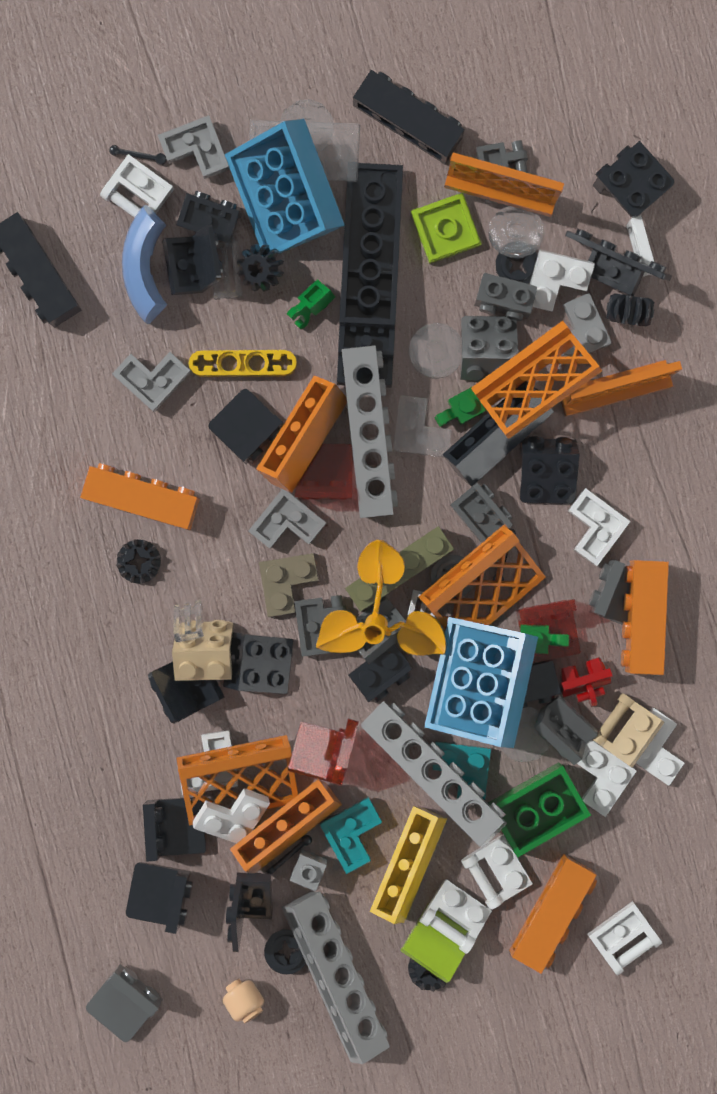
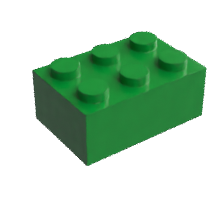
M559 762L488 802L489 805L494 802L506 814L503 819L507 824L501 830L517 858L591 816L565 768Z

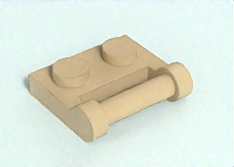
M622 693L617 699L619 703L599 729L597 736L592 740L633 768L665 722ZM630 708L634 713L613 743L606 740L625 712Z

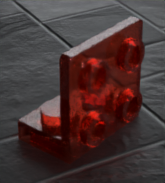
M322 444L296 486V499L352 500V445Z
M575 599L516 609L519 630L520 624L549 625V634L569 635V646L548 645V654L535 653L533 663L581 653L573 611L577 610Z
M348 719L345 729L339 728V731L301 722L288 771L342 786L359 721Z

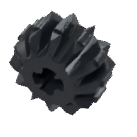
M258 244L251 245L250 250H243L242 255L244 259H238L236 262L242 266V270H239L237 275L245 276L242 284L245 286L251 284L252 291H258L261 288L263 292L270 290V285L273 287L279 284L277 277H281L284 274L282 270L278 269V266L283 265L284 261L276 260L279 251L273 250L270 252V246L267 244L262 245L261 248ZM258 263H261L259 267L263 266V272L261 273L259 272L261 269H258Z
M614 293L610 295L609 302L607 303L606 318L611 322L646 327L651 325V320L654 317L655 302L650 298Z

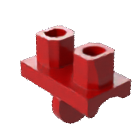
M599 657L586 662L585 665L589 675L579 677L575 665L562 668L561 692L563 698L577 694L578 703L588 700L591 707L597 706L596 697L605 695L604 688L601 686L611 684V678L613 677L610 668L606 669Z

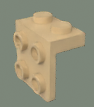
M189 620L178 624L172 649L175 681L228 680L232 678L230 653L233 634L232 622L224 620H214L212 622Z

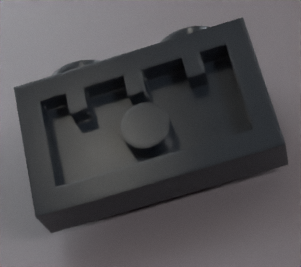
M195 191L194 195L186 193L176 225L194 232H198L205 225H212L218 240L230 244L238 218L242 216V212L236 210L237 204L226 200H221L220 204L210 201V195Z
M394 644L373 662L368 664L365 661L350 672L348 676L364 695L368 703L371 700L377 703L389 694L388 687L395 682L399 686L411 677L409 671L413 668Z

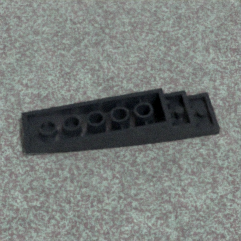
M348 162L337 385L345 386L342 349L375 345L376 351H382L383 368H378L379 379H385L386 388H392L403 165ZM362 367L357 371L356 379L360 383H368L372 379V371L367 367Z

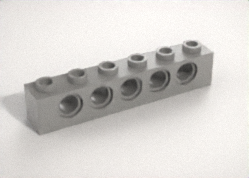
M375 345L342 349L360 518L393 515V507H398L396 490L391 491L390 480L395 479L394 464L388 463L387 452H392L391 435H385L384 424H389L388 407H382L381 396H386L385 379H379L378 368H383L382 351H376ZM362 367H367L372 371V379L368 383H360L356 379V373ZM369 395L375 399V407L372 410L364 411L360 408L359 401L363 396ZM367 424H374L378 427V434L373 439H367L362 434V429ZM368 453H379L381 455V462L377 466H369L365 462ZM373 480H380L384 483V489L379 494H373L368 489L369 483Z
M383 701L360 726L479 847L484 848L507 824L503 819L506 814L494 802L489 805L482 798L485 793L474 782L469 785L462 778L465 773L454 762L449 765L442 758L445 753L434 742L429 745L422 738L425 733L414 722L409 725L402 718L405 713L395 703L389 706ZM395 725H400L402 728L401 736L398 739L392 740L389 735L390 729ZM413 745H420L422 749L420 757L414 760L409 757V749ZM439 764L442 769L441 776L438 779L432 780L428 774L429 768L432 765ZM459 784L462 788V794L460 798L451 800L448 790L452 785ZM478 804L482 808V816L480 819L473 821L470 819L468 811L472 805Z
M308 892L283 906L282 910L350 1062L364 1064L390 1047L386 1039L388 1035L386 1029L379 1023L376 1017V1007L373 1001L367 997L363 988L364 980L354 968L352 963L353 956L341 939V929L337 922L332 919L328 900L321 892ZM314 917L317 919L318 926L315 931L312 928V920ZM326 943L329 946V953L327 956H325L323 952V948ZM337 969H339L341 973V977L338 982L335 979V973ZM349 995L352 997V1004L350 1008H348L347 1006V998ZM362 1021L364 1028L362 1033L360 1034L358 1026L359 1023Z

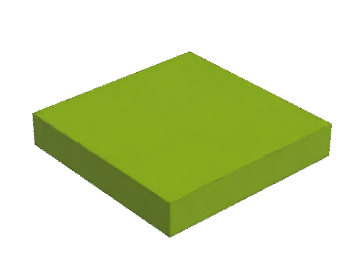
M463 193L411 211V216L429 264L481 246L480 238Z
M436 911L435 916L466 936L468 932L466 929L440 911ZM419 918L400 951L448 983L465 953L459 950V945L430 925L425 926L419 922Z

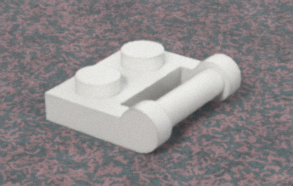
M128 154L104 186L100 196L106 201L111 200L135 218L141 208L116 191L120 184L146 202L155 213L159 211L174 188Z
M503 834L489 842L484 848L477 849L461 860L465 869L468 868L485 895L487 899L485 903L490 910L498 907L505 900L533 884ZM484 857L503 888L498 893L495 892L478 864V861Z
M445 879L442 881L419 922L425 926L430 925L459 945V950L467 954L472 949L478 934L492 911ZM436 911H440L468 931L466 936L435 916Z
M633 901L588 933L592 942L617 976L624 971L623 968L647 950L653 946L657 948L662 944V941ZM645 932L646 938L617 959L614 958L612 954Z

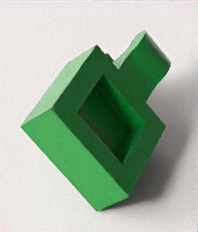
M317 279L298 297L300 303L292 307L287 312V315L293 321L300 316L294 324L301 330L308 325L310 314L313 313L316 316L320 311L324 310L335 298V295Z
M472 387L448 399L447 402L451 408L444 410L434 417L439 427L456 418L459 424L462 425L486 411L472 391Z
M520 624L521 633L538 637L535 653L548 654V645L569 646V635L549 634V625Z

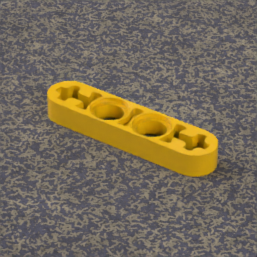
M201 350L191 355L189 358V368L199 377H285L295 372L297 361L294 354L288 350ZM213 356H218L216 361L217 372H213L214 366H204V371H200L198 366H194L195 362H199L200 357H204L206 362H214ZM232 356L237 360V366L234 370L225 371L222 368V360L225 357ZM254 356H260L265 361V365L260 371H253L249 367V361ZM268 356H273V362H280L283 356H287L288 361H292V365H288L287 370H282L280 365H272L274 371H268L270 365Z

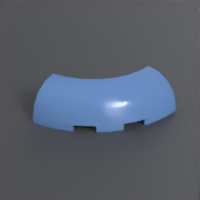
M144 205L132 221L126 235L122 253V272L128 297L136 312L146 324H150L168 305L159 294L153 275L150 272V256L153 255L157 239L166 227V224L148 205Z

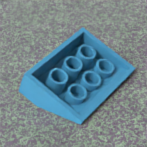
M305 119L284 121L225 154L260 248L262 245L267 244L270 246V252L277 250L279 251L278 254L345 226Z
M449 617L445 631L446 651L444 654H440L424 727L498 747L514 748L538 637Z

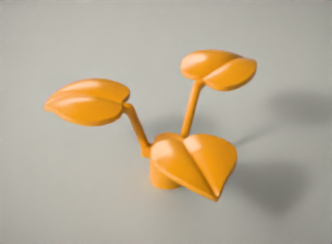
M378 539L369 543L360 554L357 569L362 581L369 584L377 583L372 614L366 618L365 623H358L356 616L351 612L337 610L329 613L322 622L316 648L336 653L353 652L362 648L366 642L370 644L382 642L385 635L390 636L391 632L400 628L397 640L400 647L407 653L418 656L444 654L446 651L445 634L439 622L432 615L426 612L414 611L408 615L406 623L400 621L388 627L387 619L379 614L383 583L394 584L398 582L403 576L405 564L400 553L385 541Z

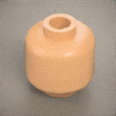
M237 979L226 987L228 993L223 997V1004L235 1021H243L245 1024L263 1012L261 1007L264 1004V998L253 981L247 980L242 983L240 979Z

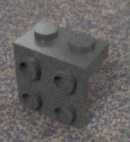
M505 316L462 317L460 380H482L518 354L517 321Z
M609 560V563H605L600 572V586L598 590L593 591L589 600V605L591 606L589 612L623 625V622H627L628 611H624L623 608L624 594H628L629 583L625 582L626 566L619 561Z
M120 964L88 1002L86 1011L120 1040L129 1042L145 1021L152 1017L159 1009L163 999L155 989L141 982L132 970Z

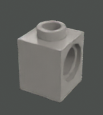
M301 849L291 873L290 881L316 891L327 866V859Z

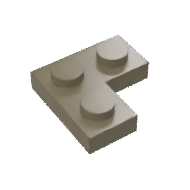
M314 553L259 562L268 617L295 613L291 585L318 581Z

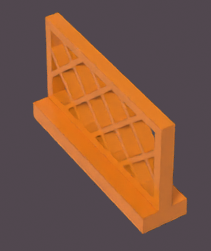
M453 152L444 188L551 217L554 206L562 193L564 183Z
M561 321L471 389L506 437L510 439L602 372V369L571 333L564 321ZM573 346L575 347L573 356L561 357L563 353ZM548 364H552L549 374H538ZM559 364H570L567 374H556ZM577 364H589L591 366L583 373H575ZM525 381H529L526 391H515L518 386ZM536 381H547L544 391H533ZM554 381H566L564 387L559 391H552ZM502 398H506L503 408L491 407ZM513 398H524L521 408H510ZM531 398H542L541 404L537 407L528 408ZM508 415H519L515 423L508 428L505 426Z
M666 360L590 380L561 401L565 417L672 388L671 376L682 370L681 362L677 361L667 364Z
M503 525L418 597L445 630L449 617L490 625L544 580L546 576L520 544L516 535ZM515 547L518 550L517 562H505L506 553ZM489 567H497L495 581L483 580L484 571ZM503 568H515L513 581H501ZM522 568L532 569L536 574L527 582H520ZM476 585L474 599L462 598V592L466 586ZM482 586H494L492 599H480ZM500 586L512 587L511 596L506 600L498 599ZM446 603H455L453 616H441L438 610ZM461 604H473L471 617H459ZM479 604L491 605L490 613L486 617H477Z
M287 735L176 758L189 826L193 825V820L196 815L193 816L192 808L198 800L204 803L209 801L219 805L226 794L237 800L239 794L230 790L237 779L248 784V790L252 791L255 788L269 797L270 804L267 809L284 806L298 795L291 747ZM286 759L287 766L280 775L269 769L274 761ZM255 766L260 769L253 781L242 775L246 767ZM226 771L233 776L224 786L214 780L218 773ZM265 773L277 779L269 790L258 784ZM199 777L205 783L196 792L187 786L186 779ZM281 783H284L291 788L292 795L279 797L274 792ZM210 784L221 790L214 802L203 796V793Z

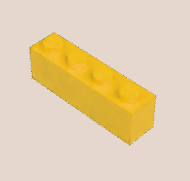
M413 806L370 909L371 913L393 924L405 923L447 818L423 807Z

